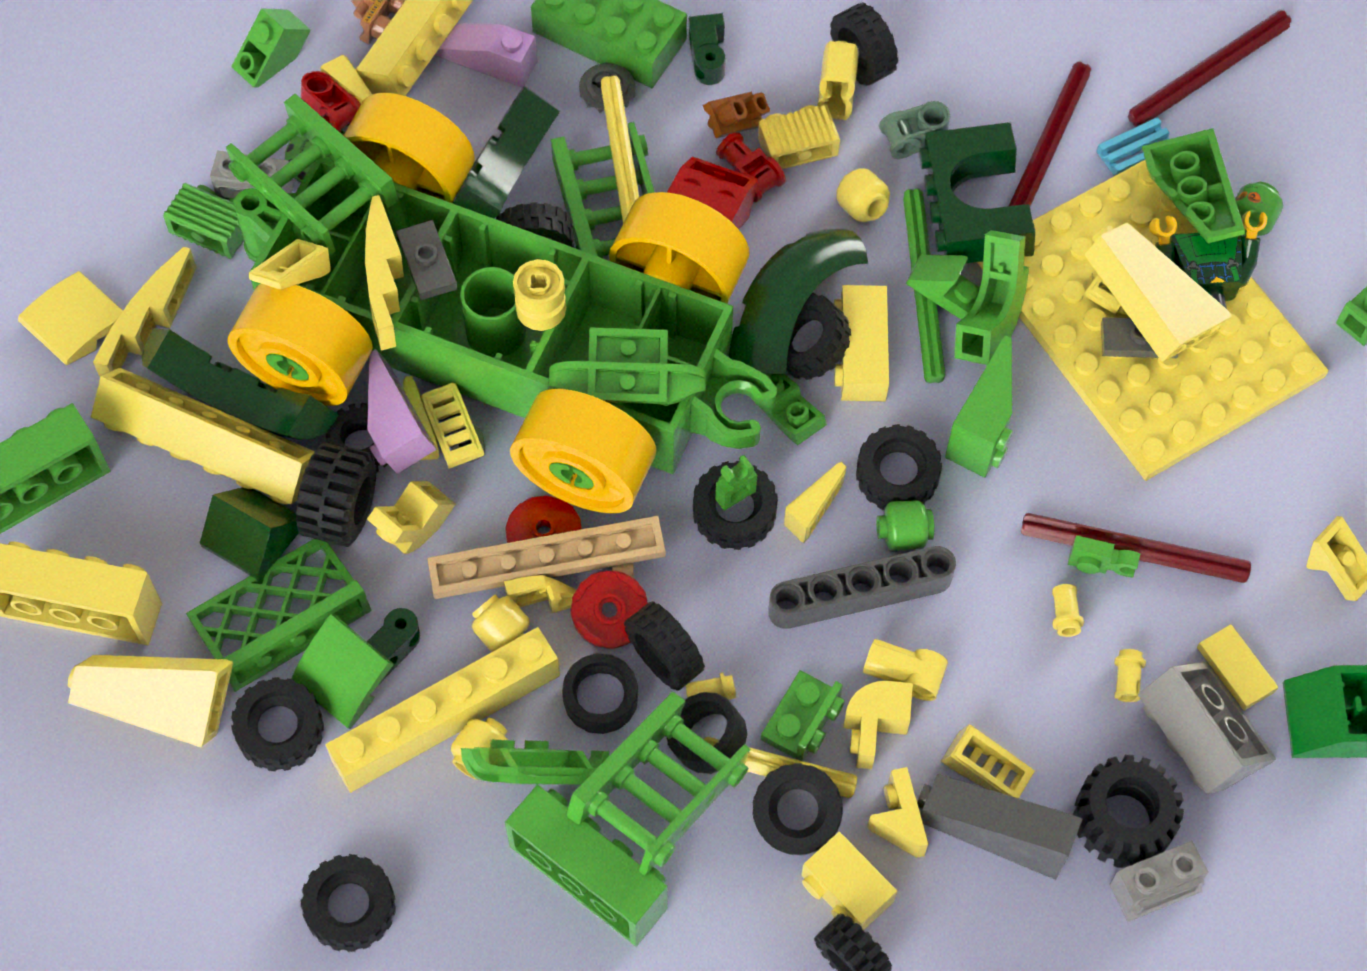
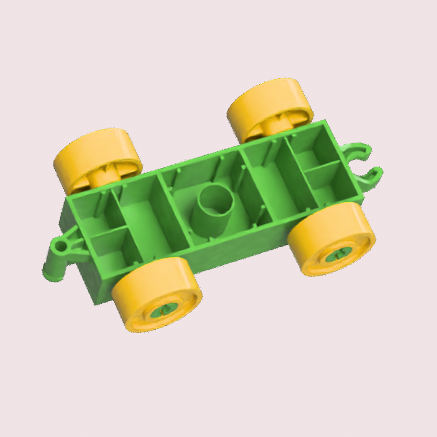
M376 93L365 98L343 136L393 179L398 195V202L389 209L384 207L401 253L404 277L394 280L398 290L400 312L390 314L394 325L396 347L381 351L372 319L365 267L366 226L371 204L370 200L329 232L335 248V252L329 256L330 273L284 289H277L251 280L254 292L228 335V345L233 355L260 380L277 390L284 388L311 395L325 406L339 405L346 400L367 359H369L371 352L375 349L393 369L441 387L450 383H456L460 394L525 418L511 445L510 455L516 467L530 481L567 503L601 513H621L629 510L650 466L674 474L693 433L704 435L710 441L725 447L742 449L756 446L760 441L761 426L759 422L754 419L735 421L726 417L721 409V404L726 397L737 393L745 394L752 398L762 410L767 411L774 409L777 401V388L768 376L741 361L729 358L732 340L733 306L729 305L728 301L750 255L746 239L730 220L713 208L686 196L666 192H653L642 195L633 203L609 251L610 261L452 204L475 161L471 143L451 120L434 108L413 98L394 93ZM320 157L310 166L297 191L288 194L293 199L335 167L334 162L329 158L323 159ZM344 178L305 210L319 221L359 189V185L352 178L349 180ZM244 189L235 196L233 204L244 239V249L248 258L255 262L251 270L296 239L306 241L300 232L301 229L257 189ZM433 220L456 279L457 290L420 300L398 242L396 231ZM537 259L547 260L557 265L562 271L565 283V317L560 324L544 331L532 330L524 326L518 319L513 287L514 275L519 267L528 261ZM589 327L668 330L667 364H684L703 369L706 372V392L691 394L683 401L668 406L662 404L605 402L578 391L548 387L549 368L551 365L559 362L588 361Z

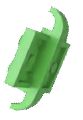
M589 327L588 361H565L551 365L549 368L548 387L578 391L605 402L662 404L668 406L683 401L691 394L706 392V372L699 367L691 365L667 364L668 330Z
M490 739V747L461 748L462 761L467 771L476 779L486 782L513 784L581 785L609 757L610 751L591 750L588 760L583 751L549 749V741L525 740L524 748H515V740Z

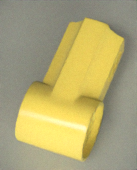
M874 638L863 673L885 681L913 683L912 697L924 701H933L936 699L948 666V660L941 654L931 650L917 649L913 652Z

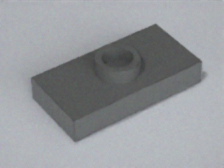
M433 220L396 231L398 242L420 300L457 290L456 279Z
M1102 318V356L1159 358L1131 318ZM1179 353L1176 354L1175 356L1171 357V358H1176V359H1177Z

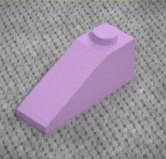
M457 23L435 53V56L519 87L525 85L538 62L536 36L506 25Z
M375 349L369 356L367 430L374 441L370 449L381 466L387 463L399 474L437 449L391 366Z

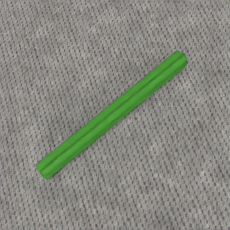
M918 188L914 190L907 189L903 197L911 269H913L921 255H931L924 195L922 190ZM914 290L924 379L927 383H940L944 381L945 366L937 304Z

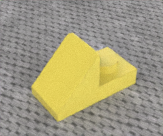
M1337 516L1313 541L1306 567L1312 570L1327 571L1344 598L1357 601L1367 590V554L1344 518Z
M908 768L891 770L888 785H884V795L889 810L894 808L895 810L871 815L867 828L914 857H923L928 847V840Z

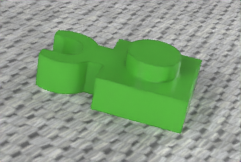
M745 455L739 457L738 464L733 468L729 469L727 465L722 467V475L718 482H716L715 500L725 511L756 492L757 474Z
M1076 535L1067 565L1077 567L1081 572L1096 574L1098 572L1105 574L1107 570H1112L1121 576L1133 578L1135 569L1138 568L1140 553L1131 550H1114L1115 544Z

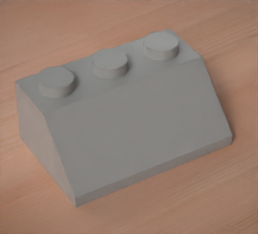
M1208 662L1172 666L1138 694L1144 703L1146 715L1160 726L1167 736L1166 741L1169 748L1183 759L1190 769L1189 774L1196 786L1204 790L1206 794L1226 790L1276 760L1273 753Z

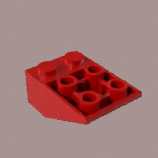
M692 156L680 167L667 193L678 194L697 200L721 213L740 229L749 219L759 179Z

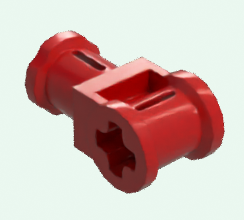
M733 132L719 144L716 149V155L720 159H726L734 168V171L759 179L753 200L756 203L762 199V194L774 186L780 187L784 185L786 177L776 160L767 156L760 148L752 151L743 142L744 137L740 133Z

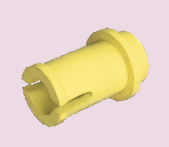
M1071 584L1055 586L1052 589V595L1054 597L1056 618L1053 620L1052 626L1057 630V634L1062 637L1076 636L1081 632V627L1084 625V619L1079 615L1077 587Z
M1134 649L1120 650L1119 655L1114 658V664L1118 667L1115 698L1123 702H1137L1140 700L1138 694L1140 693L1141 670L1146 667V660L1143 659L1141 651Z
M719 673L720 677L690 682L685 685L687 698L702 692L717 693L728 700L736 699L732 675L724 676V673Z

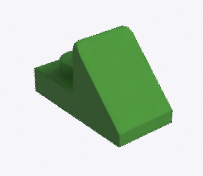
M921 255L917 259L906 282L908 286L959 319H963L971 311L980 289L978 285L961 275L968 259L967 256Z

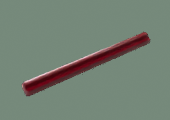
M1284 10L1275 12L1131 108L1127 116L1128 120L1137 127L1154 119L1287 30L1292 22L1291 17Z
M1080 61L1073 64L1009 206L1024 204L1031 206L1090 77V65L1083 64Z
M1026 513L1022 521L1021 533L1025 536L1072 546L1077 535L1115 544L1114 550H1131L1140 553V561L1241 583L1247 582L1251 573V562L1244 559L1032 513Z

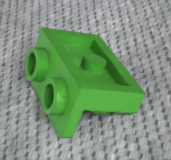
M799 670L762 732L761 741L800 761H804L809 751L816 754L826 736V733L822 731L828 719L835 721L844 706L845 700L841 698L843 684L835 681L831 687Z

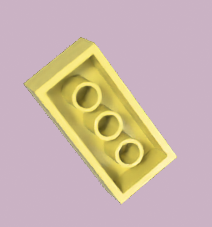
M15 541L9 542L8 545L0 543L1 617L149 646L162 601L148 573L143 568L133 564H124L122 567L109 565L104 560L92 556H87L84 560L73 558L65 552L56 549H47L46 552L32 550L29 546Z

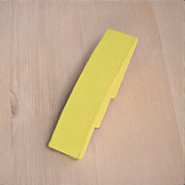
M377 195L371 199L366 226L365 267L372 319L381 351L396 347L394 325L390 314L400 312L398 290L394 280L404 277L399 247L380 195Z
M182 247L149 278L129 301L109 330L93 361L99 377L115 369L122 368L129 352L142 356L144 346L156 325L167 328L171 327L197 268L190 248Z

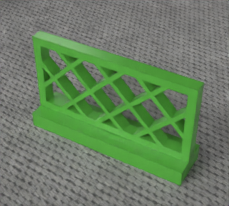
M312 539L278 559L260 581L249 576L190 610L186 615L213 658L226 659L233 662L229 684L234 692L305 651L330 614L337 616L345 624L349 625L372 610L364 590L358 581L352 578L329 543ZM319 550H322L326 555L322 568L304 566L307 557ZM282 572L293 574L288 588L271 586L273 577ZM301 575L319 577L315 591L297 589ZM327 578L343 580L346 584L345 587L333 594L323 593ZM247 592L259 594L254 608L237 606L239 597ZM267 595L285 597L280 611L263 609ZM293 598L311 600L309 608L301 613H289ZM213 612L224 613L220 628L203 626L200 620ZM233 615L251 617L246 632L228 630ZM259 618L277 620L275 628L267 633H254ZM225 638L242 641L240 649L223 657L220 651Z

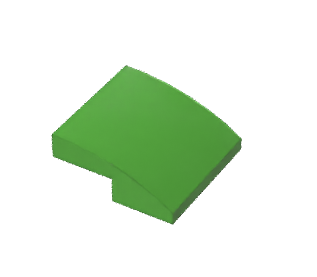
M330 614L305 650L291 679L295 680V683L299 685L302 683L306 686L308 692L312 693L316 698L317 703L345 727L351 729L375 698L371 695L394 664L341 619Z

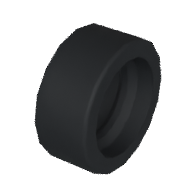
M596 653L582 657L571 665L564 677L562 696L566 713L577 727L589 733L606 734L619 730L631 720L637 709L638 684L634 671L625 661L612 654ZM601 673L610 674L617 678L624 690V697L620 706L614 711L605 714L590 713L584 710L578 702L577 690L581 681L588 676Z
M702 692L685 699L680 717L684 719L682 724L690 730L704 717L713 714H720L727 720L725 733L713 747L731 759L746 743L748 735L746 722L738 710L727 698L717 693ZM673 737L671 739L667 738L668 746L685 767L696 773L712 774L718 772L717 769L690 751Z

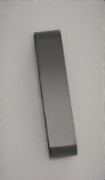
M933 546L783 581L776 584L771 590L768 615L775 626L789 629L946 591L950 586L956 567V558L947 548ZM939 566L944 569L945 573H932L928 567ZM900 574L906 577L908 581L897 583L890 576ZM863 583L868 585L871 590L860 592L853 585ZM827 592L833 596V599L829 601L819 600L815 594ZM781 601H790L796 607L791 610H785L777 604Z

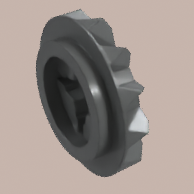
M603 63L595 65L588 69L581 77L579 83L580 98L584 99L587 108L594 107L601 114L605 110L601 91V79L605 76L611 77L614 75L620 79L624 107L628 108L630 100L635 97V80L632 74L617 64Z

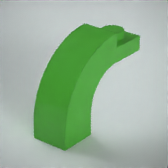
M993 230L985 234L983 274L979 293L971 311L956 323V359L988 365L1004 336L1006 335L1011 338L1020 316L1028 280L1029 267L1024 266L1025 236Z

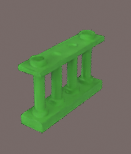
M293 94L284 101L289 116L286 119L287 124L246 156L230 143L226 146L231 160L228 166L240 182L243 183L247 180L300 228V232L307 242L328 248L329 256H331L335 252L329 234L333 228L368 200L371 201L373 196L380 195L382 204L386 209L393 206L399 199L393 179L298 95ZM304 135L310 141L311 145L271 177L258 167L296 136L301 138ZM328 156L334 162L335 167L293 199L282 189L284 185L320 157L325 159ZM344 178L347 180L352 178L358 183L359 189L319 221L305 210Z
M635 122L627 123L637 185H640L643 195L653 193L655 191L644 157L648 156L645 136H638ZM565 136L550 139L552 161L563 202L573 222L576 249L603 258V256L609 255L615 239L600 242L599 238H592L590 230H595L596 225L622 220L620 206L591 211V208L584 209L582 200H587L588 195L617 190L616 177L613 175L583 181L582 178L576 179L574 171L579 170L578 166L612 160L611 146L575 152L574 149L568 150Z
M673 691L574 791L566 814L577 825H580L590 814L594 817L600 815L646 850L639 868V872L644 876L656 864L659 867H663L668 862L676 849L674 844L730 784L735 788L749 769L744 765L750 752L748 746L744 744L729 759L682 724L684 719L680 715L685 700ZM664 737L668 739L673 737L719 772L706 785L660 751L658 743ZM640 762L643 764L649 762L693 795L694 799L681 811L634 775V768ZM615 788L619 790L624 788L670 824L658 837H655L609 802V794Z

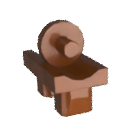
M751 91L709 101L702 105L704 111L709 114L708 126L713 130L715 139L728 136L733 132L740 133L759 128V121L762 120L761 116L770 112L767 100L762 92L752 94Z

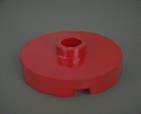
M548 495L531 497L518 504L509 515L505 527L507 543L582 529L581 519L573 506L559 498ZM543 526L551 529L546 534L537 532Z
M601 571L590 575L580 583L572 597L570 614L574 628L583 640L598 648L615 649L630 643L624 629V622L645 606L648 600L644 589L636 579L620 571ZM606 603L613 604L617 610L616 615L606 617L602 612L603 605Z

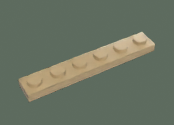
M652 516L428 557L427 561L434 599L504 587V581L521 577L544 575L553 578L666 557V550L659 517Z

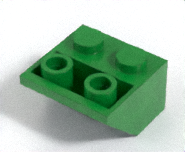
M1333 665L1283 681L1292 758H1367V665Z

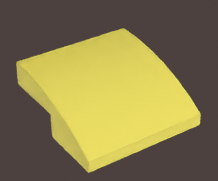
M78 271L39 296L18 316V321L67 366L95 351L97 340L108 334L123 310Z

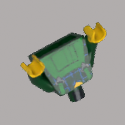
M1247 211L1242 216L1244 229L1247 230L1246 236L1240 235L1212 243H1207L1199 233L1174 234L1177 229V222L1173 216H1166L1167 228L1165 232L1160 230L1158 218L1150 222L1149 229L1154 236L1158 237L1155 247L1227 309L1226 301L1235 299L1239 288L1247 285L1257 265L1261 240L1257 237L1258 231L1266 226L1267 216L1264 212H1261L1258 226L1252 227L1249 223L1250 211Z

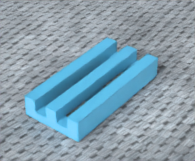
M1157 117L1099 144L1096 152L1115 176L1140 163L1145 158L1142 152L1119 164H1116L1115 161L1140 152L1144 145L1170 139L1168 137L1170 132L1167 128L1162 129V122Z

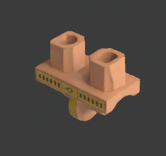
M352 0L353 5L356 7L353 14L356 18L361 19L360 25L364 30L360 35V40L370 44L373 37L378 39L392 20L387 17L389 13L396 14L405 0Z

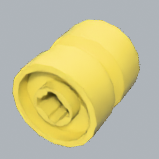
M539 259L528 261L520 266L513 280L518 319L524 326L532 330L544 331L554 328L560 324L566 312L565 283L562 271L557 265L547 260Z

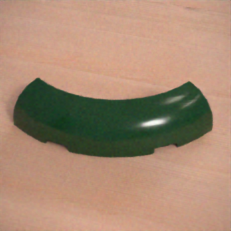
M523 86L497 127L502 133L498 138L492 135L485 144L452 204L494 219L502 211L503 205L518 177L560 111L535 92Z
M825 229L808 233L805 237L783 246L760 269L743 298L742 303L746 306L740 325L733 329L729 358L741 361L763 374H786L788 349L793 328L809 296L819 284L838 270L857 264H868L867 251L861 238L851 230Z
M154 328L144 346L141 357L144 367L205 403L270 432L299 440L314 439L326 433L339 416V414L311 395L284 388L277 390L268 384L262 383L258 378L237 368H231L221 362H215L213 365L210 363L213 357L209 353L185 340L170 329Z

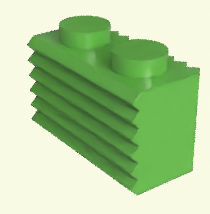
M183 183L182 188L175 195V199L171 201L167 211H164L163 217L167 229L172 235L175 234L177 237H182L191 243L194 242L197 246L200 245L209 251L213 250L216 254L219 253L228 259L233 257L244 240L233 202L235 198L225 200L218 197L212 189L205 185L194 187Z

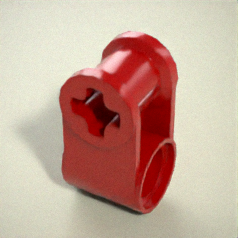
M312 71L302 77L300 98L341 133V129L351 123L361 106L360 102L355 96L349 94L338 85L330 75L324 72Z

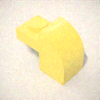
M410 481L394 506L375 507L367 520L377 528L376 533L383 540L394 544L404 554H408L420 548L438 531L456 504L429 481Z
M877 681L863 686L852 696L846 709L843 728L852 729L850 753L857 754L856 768L872 769L875 759L877 732L907 735L911 718L913 683Z

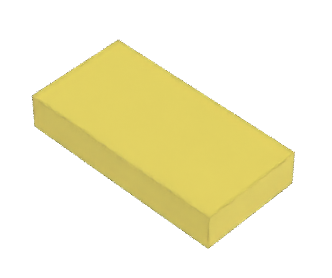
M1232 624L1198 644L1197 649L1243 711L1272 695L1279 688Z

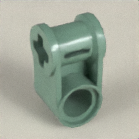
M930 101L923 105L904 111H896L885 116L879 123V129L882 134L887 135L891 144L890 153L892 157L902 159L919 152V148L925 147V132L949 130L950 111L945 104L938 101Z

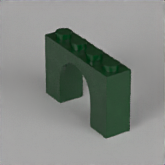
M1011 122L925 132V147L919 148L921 169L928 170V175H924L926 196H933L934 202H930V217L932 224L938 223L939 230H935L937 252L944 251V255L967 256L968 259L965 264L983 262L985 234L993 230L1025 236L1024 257L1034 256L1035 227L1029 204L989 209L977 208L962 202L953 193L960 184L973 178L1015 173L1017 148Z

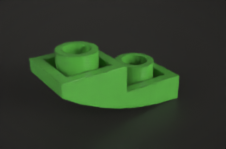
M765 374L777 388V401L774 409L763 411L797 446L826 426L825 415L801 396L798 384L786 374Z

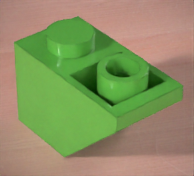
M261 8L231 67L250 85L258 88L297 58L311 29L289 10Z

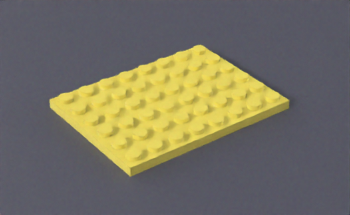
M1143 160L1033 220L1035 227L1034 256L1024 257V266L1029 267L1019 318L1142 478L1147 481L1326 377L1329 370L1252 277H1250L1246 286L1239 288L1235 299L1226 301L1227 310L1232 317L1213 335L1180 352L1177 359L1169 358L1162 362L1160 358L1102 356V318L1130 317L1123 307L1115 315L1084 296L1098 274L1084 255L1094 244L1092 237L1106 226L1110 225L1114 229L1127 222L1155 246V243L1158 242V237L1150 232V222L1158 218L1160 230L1165 232L1167 228L1166 216H1173L1176 219L1177 229L1174 234L1199 233L1149 176L1146 161ZM977 262L983 270V262ZM1101 285L1102 289L1112 294L1106 285Z

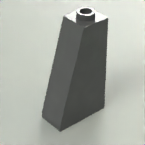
M937 774L933 786L924 784L917 801L918 807L923 809L921 819L924 825L1054 880L1057 879L1069 856L1082 822V818L940 774Z

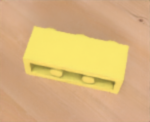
M842 285L841 299H834V305L848 318L851 336H849V348L846 349L841 364H836L834 368V386L841 387V401L886 402L889 388L887 286Z

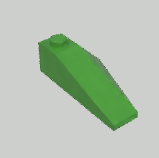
M1213 128L1142 146L1149 176L1207 243L1245 234Z

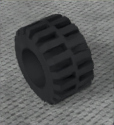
M326 441L320 444L307 464L298 493L296 520L301 536L344 547L351 546L357 539L367 520L375 491L376 465L372 453Z
M1125 755L1122 761L1119 762L1117 756L1109 758L1105 766L1101 763L1093 769L1091 775L1087 776L1074 804L1076 808L1073 815L1082 818L1077 832L1078 838L1086 837L1087 841L1084 847L1089 853L1096 849L1100 853L1097 859L1104 863L1107 858L1114 859L1113 866L1122 868L1126 861H1129L1131 866L1163 853L1180 828L1179 824L1183 819L1184 809L1179 808L1183 802L1182 793H1174V789L1178 785L1173 777L1166 779L1163 776L1166 769L1160 764L1156 769L1149 766L1151 760L1142 757L1140 762H1135L1134 755ZM1116 795H1126L1138 800L1148 813L1149 825L1142 828H1129L1119 824L1110 815L1106 799Z

